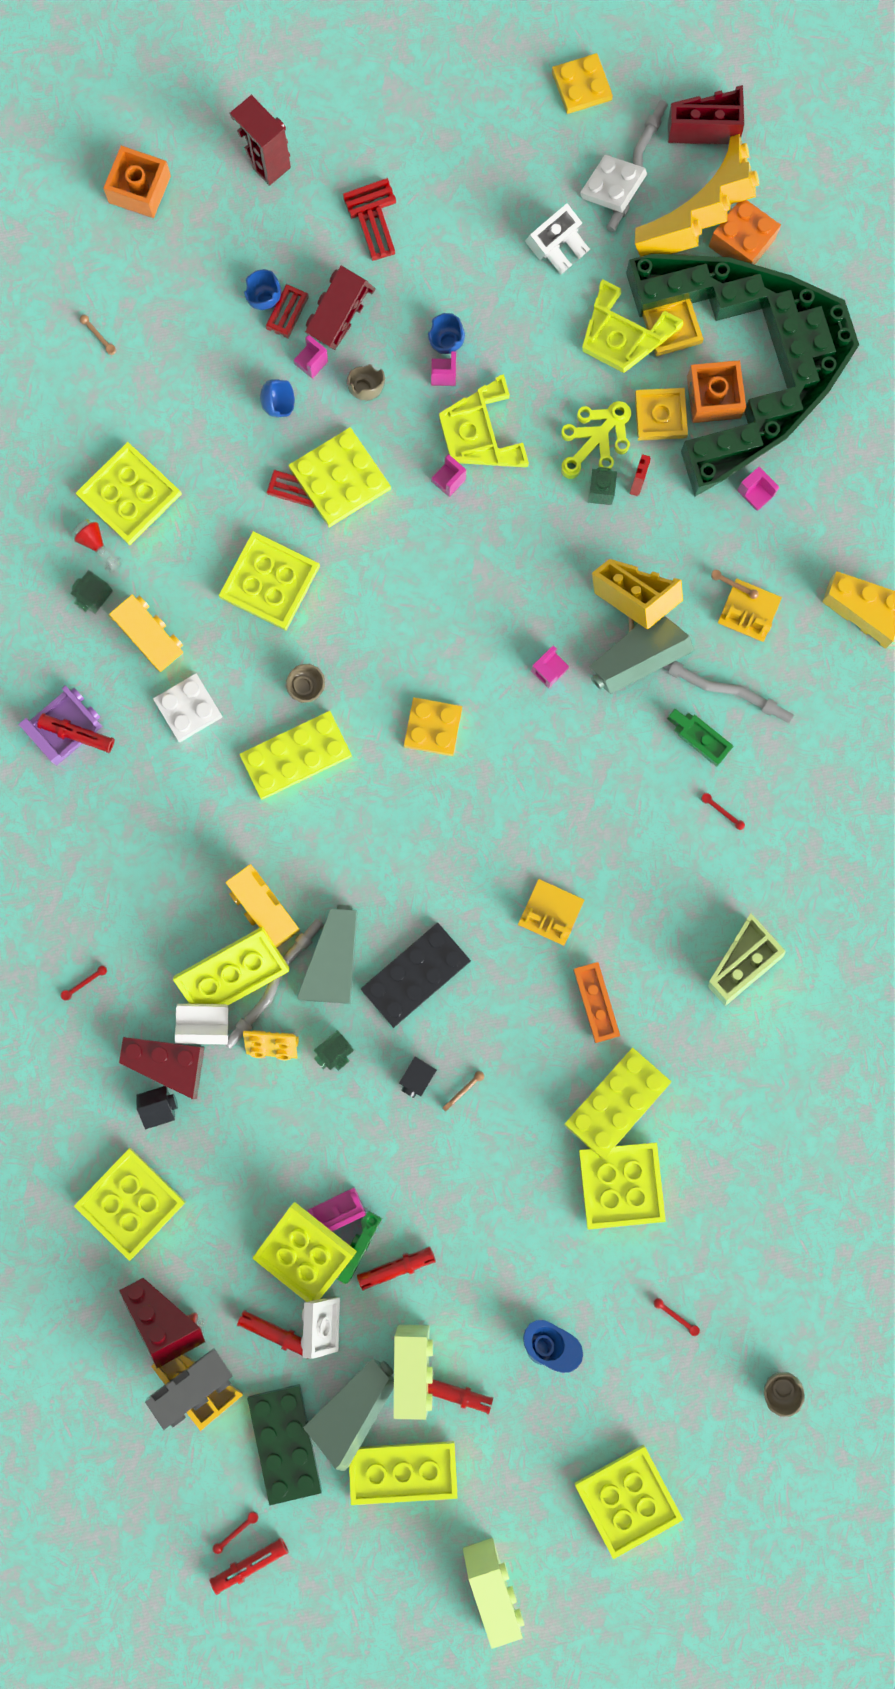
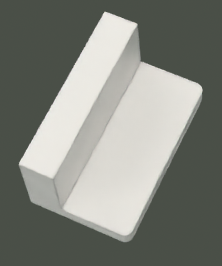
M227 1004L176 1005L175 1044H227Z

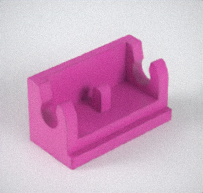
M355 1187L307 1210L309 1214L331 1231L366 1215Z

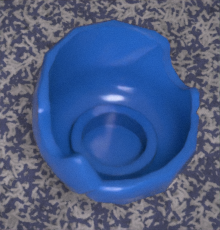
M262 269L253 272L246 278L247 288L244 294L249 305L259 310L273 308L281 297V286L275 274L270 270Z
M442 313L432 319V328L428 332L430 345L435 351L440 354H451V351H457L464 343L465 331L460 318L453 313Z
M279 379L266 381L260 393L262 409L272 417H288L293 411L295 403L294 390L290 382Z

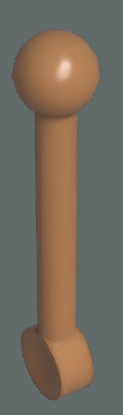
M81 315L80 322L85 324L101 341L109 355H114L116 353L115 346L109 344L89 322L87 315Z
M719 570L712 571L711 578L713 580H721L745 592L751 599H756L759 596L757 590H750L722 576Z
M477 1071L474 1078L442 1109L446 1112L477 1081L484 1079V1073Z

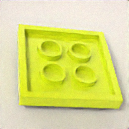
M351 427L288 465L289 470L297 478L300 486L308 498L311 499L328 527L333 526L391 490L390 484Z
M127 442L75 494L130 546L182 493Z
M253 531L224 584L219 598L286 631L320 564Z
M657 1142L615 1146L604 1160L591 1149L579 1150L587 1229L666 1222Z
M129 1148L74 1207L115 1248L131 1261L178 1212L186 1201L132 1148Z
M294 1202L252 1259L304 1301L309 1302L321 1299L357 1251Z
M644 1444L574 1483L613 1559L683 1521Z

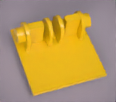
M736 578V583L750 590H757L759 596L756 599H751L745 592L732 587L718 624L764 642L767 633L771 629L773 618L782 597Z
M538 879L518 925L564 946L585 900Z
M256 1030L243 1031L247 1055L254 1058L271 1056L280 1060L297 1059L299 1036L294 1035V1033L279 1034V1032L271 1033L270 1031L268 1033Z

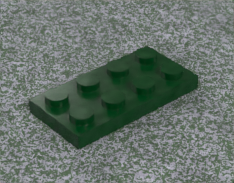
M300 1384L248 1396L247 1400L269 1506L321 1494L322 1488L312 1440L303 1428L308 1421Z

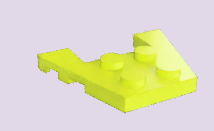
M602 279L582 349L584 353L625 373L681 329L683 320L664 311L653 328L648 330L611 311V308L621 295V288Z
M504 374L495 378V381L487 386H482L468 398L461 399L439 413V420L448 453L458 463L528 467L529 462L523 443L503 448L497 447L486 404L509 399L510 394Z

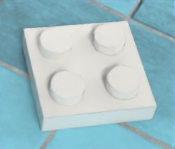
M604 155L580 192L581 197L584 200L623 213L647 175L646 168Z
M197 674L190 676L153 698L179 742L222 718L221 713Z
M327 1297L304 1302V1309L302 1311L304 1325L301 1339L303 1358L313 1359L338 1352L339 1297Z

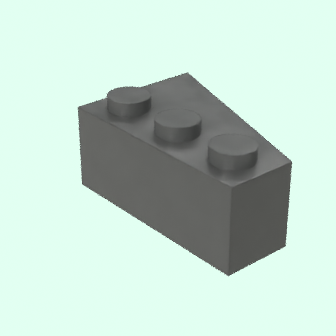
M213 1348L147 1397L145 1403L163 1430L170 1425L173 1428L186 1418L184 1414L190 1409L194 1408L196 1411L209 1401L207 1396L216 1390L217 1393H220L231 1384L229 1379L233 1375L215 1348Z

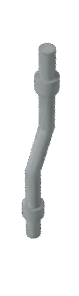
M659 101L654 113L648 117L644 125L645 130L633 151V164L642 167L643 152L653 133L658 131L662 123L661 118L668 106L665 101ZM629 203L623 213L613 210L614 213L606 226L607 230L615 232L622 217H625L630 209Z
M678 661L663 667L669 671L668 674L676 678L679 676L705 691L738 695L762 708V712L771 716L773 714L787 723H790L794 714L777 706V702L770 698L766 700L740 685L708 681L685 669L684 665Z
M317 918L304 933L301 932L295 939L296 943L284 955L283 959L288 966L303 949L306 950L312 943L311 939L323 927L324 924ZM282 976L268 983L264 996L245 1018H241L236 1023L235 1030L229 1035L228 1042L225 1044L228 1048L232 1049L243 1036V1031H250L253 1028L252 1024L272 1002Z

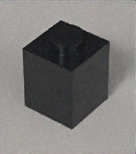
M414 1057L399 1082L403 1086L401 1091L412 1098H415L416 1094L421 1097L437 1069Z
M166 1086L136 1095L137 1111L145 1130L175 1120V1109H178V1103L175 1095H170Z

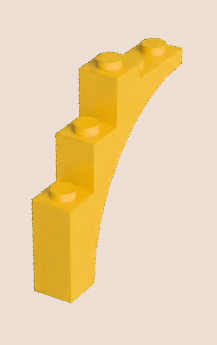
M740 134L730 137L728 151L723 163L712 179L697 194L672 212L655 221L635 228V246L640 257L649 254H673L699 246V235L702 234V229L727 222V211L731 209V204L756 197V186L759 185L758 174L756 170L752 171L750 163L747 161L749 149L747 143H742Z

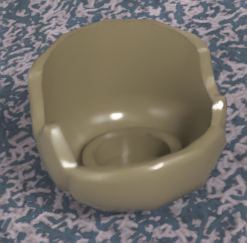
M371 364L352 369L346 381L349 392L357 399L373 400L380 395L384 388V371L382 369L377 371Z
M312 664L296 666L286 679L287 692L292 699L300 703L314 701L322 694L325 688L323 673Z
M777 1372L767 1379L764 1386V1398L770 1411L780 1417H791L800 1411L804 1403L805 1394L800 1380L794 1374Z

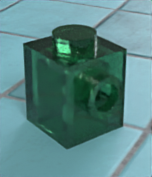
M607 467L592 469L587 503L612 505L615 496L617 471H611Z
M88 570L82 579L79 578L75 581L70 594L76 600L74 604L85 613L87 610H90L96 614L113 590L108 583Z
M337 1030L314 1049V1052L317 1054L314 1059L323 1070L328 1067L329 1070L336 1068L339 1071L350 1062L347 1057L355 1049L341 1032Z

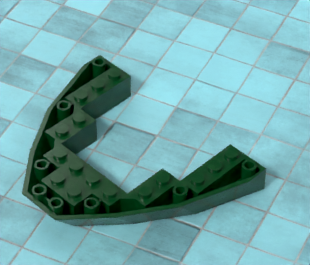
M649 254L630 259L628 262L626 275L639 317H643V311L686 299H690L691 303L709 299L716 321L762 309L787 386L785 390L749 399L744 411L748 424L684 442L681 454L694 496L724 481L786 440L830 392L859 347L845 300L792 275L730 257Z

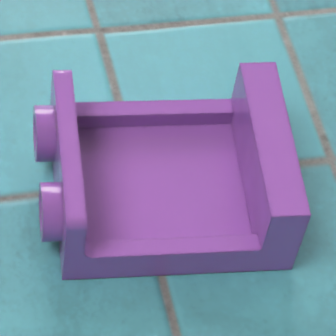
M66 685L62 687L63 693L30 721L25 718L18 724L56 766L83 743L69 738L62 739L58 737V734L39 729L37 723L42 713L60 720H70L71 724L93 732H97L102 727L97 721L101 718L91 706L86 708L81 703L84 700L82 695L75 688L70 690Z

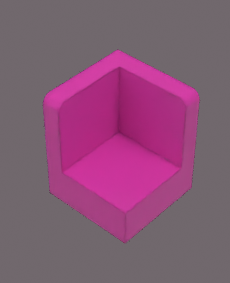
M308 335L305 338L306 347L294 359V364L313 379L328 363L327 349Z
M451 351V359L432 358L431 386H456V351Z
M448 454L445 457V464L431 478V482L450 497L466 480V469Z
M759 466L741 482L737 491L758 511L776 495L779 486Z
M554 645L532 665L531 672L548 688L569 669L568 664L556 654L557 648Z

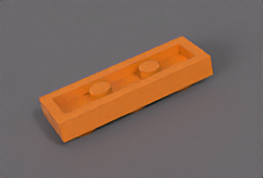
M599 962L573 969L594 1042L598 1043L619 1037V1029Z

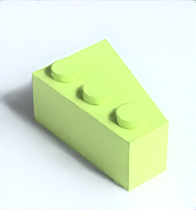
M752 913L748 916L709 981L708 987L725 1006L783 958L786 952Z
M398 1325L394 1336V1419L426 1420L427 1411H432L433 1395L428 1394V1383L432 1384L433 1367H429V1356H433V1339H429L430 1325Z
M493 1538L463 1547L468 1579L491 1648L493 1649L522 1639L520 1627L525 1625L520 1608L516 1610L514 1608V1603L517 1602L513 1586L508 1587L506 1580L509 1579L505 1562H500Z

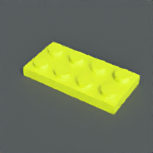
M330 711L239 754L261 800L352 757Z
M262 926L174 975L173 981L189 1004L230 1005L289 972V966Z
M632 1047L564 1125L604 1160L672 1081Z
M455 1441L360 1447L349 1465L351 1505L458 1499Z

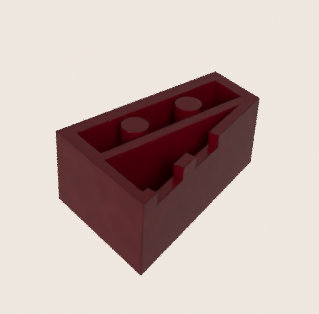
M743 85L736 86V89L730 92L723 93L721 90L714 92V96L702 99L700 96L671 103L667 123L668 143L729 145L730 137L738 134L742 137L745 125Z
M251 94L229 114L232 120H235L240 125L237 132L241 138L244 136L248 145L244 148L253 169L270 186L291 168L290 153L287 147L288 140L285 134L286 127L278 117L274 118Z
M123 1037L119 1063L191 1099H197L205 1048Z

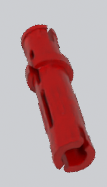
M42 713L39 717L37 727L58 734L59 738H69L106 753H110L114 746V738L71 724L70 720H60L45 713Z
M431 1246L412 1254L405 1253L402 1258L357 1274V1279L362 1291L400 1275L406 1273L413 1274L415 1273L414 1270L436 1263V1259Z
M246 1310L242 1312V1316H240L237 1323L238 1327L240 1326L282 1346L281 1349L284 1351L289 1349L303 1356V1349L301 1347L302 1337L295 1335V1331L291 1329L287 1331Z
M434 1379L432 1384L428 1383V1394L460 1404V1408L466 1409V1407L489 1415L491 1407L481 1404V1402L492 1405L494 1397L472 1392L469 1387L463 1389Z
M282 1537L239 1563H231L230 1568L210 1578L209 1581L215 1594H220V1592L236 1583L242 1584L245 1582L246 1577L266 1567L283 1555H287L289 1551ZM271 1553V1555L267 1556L266 1558L262 1559L261 1561L257 1562L256 1564H254V1565L252 1564L253 1562L257 1561L258 1559H260V1558L264 1557L265 1555ZM246 1568L244 1571L238 1573L237 1575L233 1576L232 1578L227 1579L229 1576H231V1575L237 1573V1572L240 1571L241 1569Z

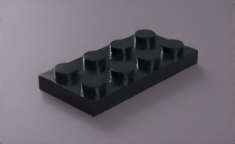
M437 922L361 988V991L391 1026L395 1028L468 965L471 960Z

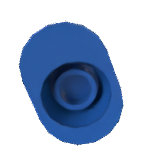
M536 1320L525 1329L523 1336L524 1347L529 1358L535 1363L560 1373L572 1372L581 1364L583 1359L582 1346L578 1339L569 1332L546 1320Z

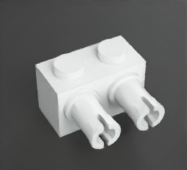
M568 204L558 210L525 240L539 260L548 258L560 275L572 266V263L569 262L559 249L561 242L568 244L578 260L591 250L577 233V228L582 222Z

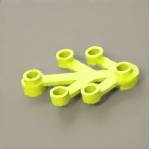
M616 401L608 409L591 410L589 407L583 406L578 410L577 419L579 422L585 424L590 422V420H606L601 426L575 428L572 424L563 426L561 436L565 441H572L574 438L591 437L573 457H567L563 460L561 473L564 477L568 479L576 478L580 474L581 463L598 444L600 449L599 469L602 472L612 470L614 460L610 456L608 433L614 426L617 438L614 445L615 451L621 455L628 452L630 442L626 438L625 424L631 418V409L626 403ZM621 410L624 414L618 416L615 414V411ZM587 412L589 417L583 418L580 414ZM571 430L573 434L568 436L564 431ZM624 443L626 448L620 449L618 444ZM605 460L609 461L610 466L605 467L602 465V462ZM574 463L576 468L569 469L567 464Z

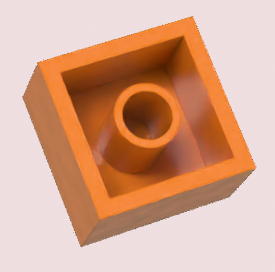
M121 145L103 188L108 202L154 218L171 177L167 161Z
M748 200L738 202L729 212L727 222L721 223L713 232L709 247L722 257H730L755 265L776 239L781 224Z
M740 360L691 365L687 375L692 423L741 419L746 409Z

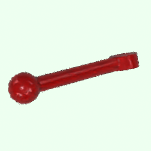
M709 793L702 795L701 800L703 803H709L732 821L738 830L744 829L745 823L742 820H737L714 802Z
M103 965L99 966L95 973L69 991H62L61 998L63 1000H70L73 993L99 975H105L107 968Z
M657 1298L654 1300L653 1305L655 1308L664 1310L689 1329V1333L692 1336H697L700 1333L698 1326L689 1324L664 1305L662 1299Z
M254 1511L250 1512L245 1522L221 1543L214 1544L213 1552L215 1554L222 1553L224 1546L250 1523L254 1524L258 1521V1514Z

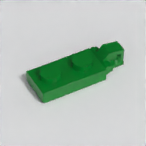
M674 709L667 717L676 726L674 731L678 736L716 767L734 747L696 715L693 716L687 713L684 716L677 709Z
M370 1211L361 1220L363 1231L361 1236L356 1234L350 1244L357 1252L340 1273L338 1280L344 1284H348L351 1281L383 1219Z

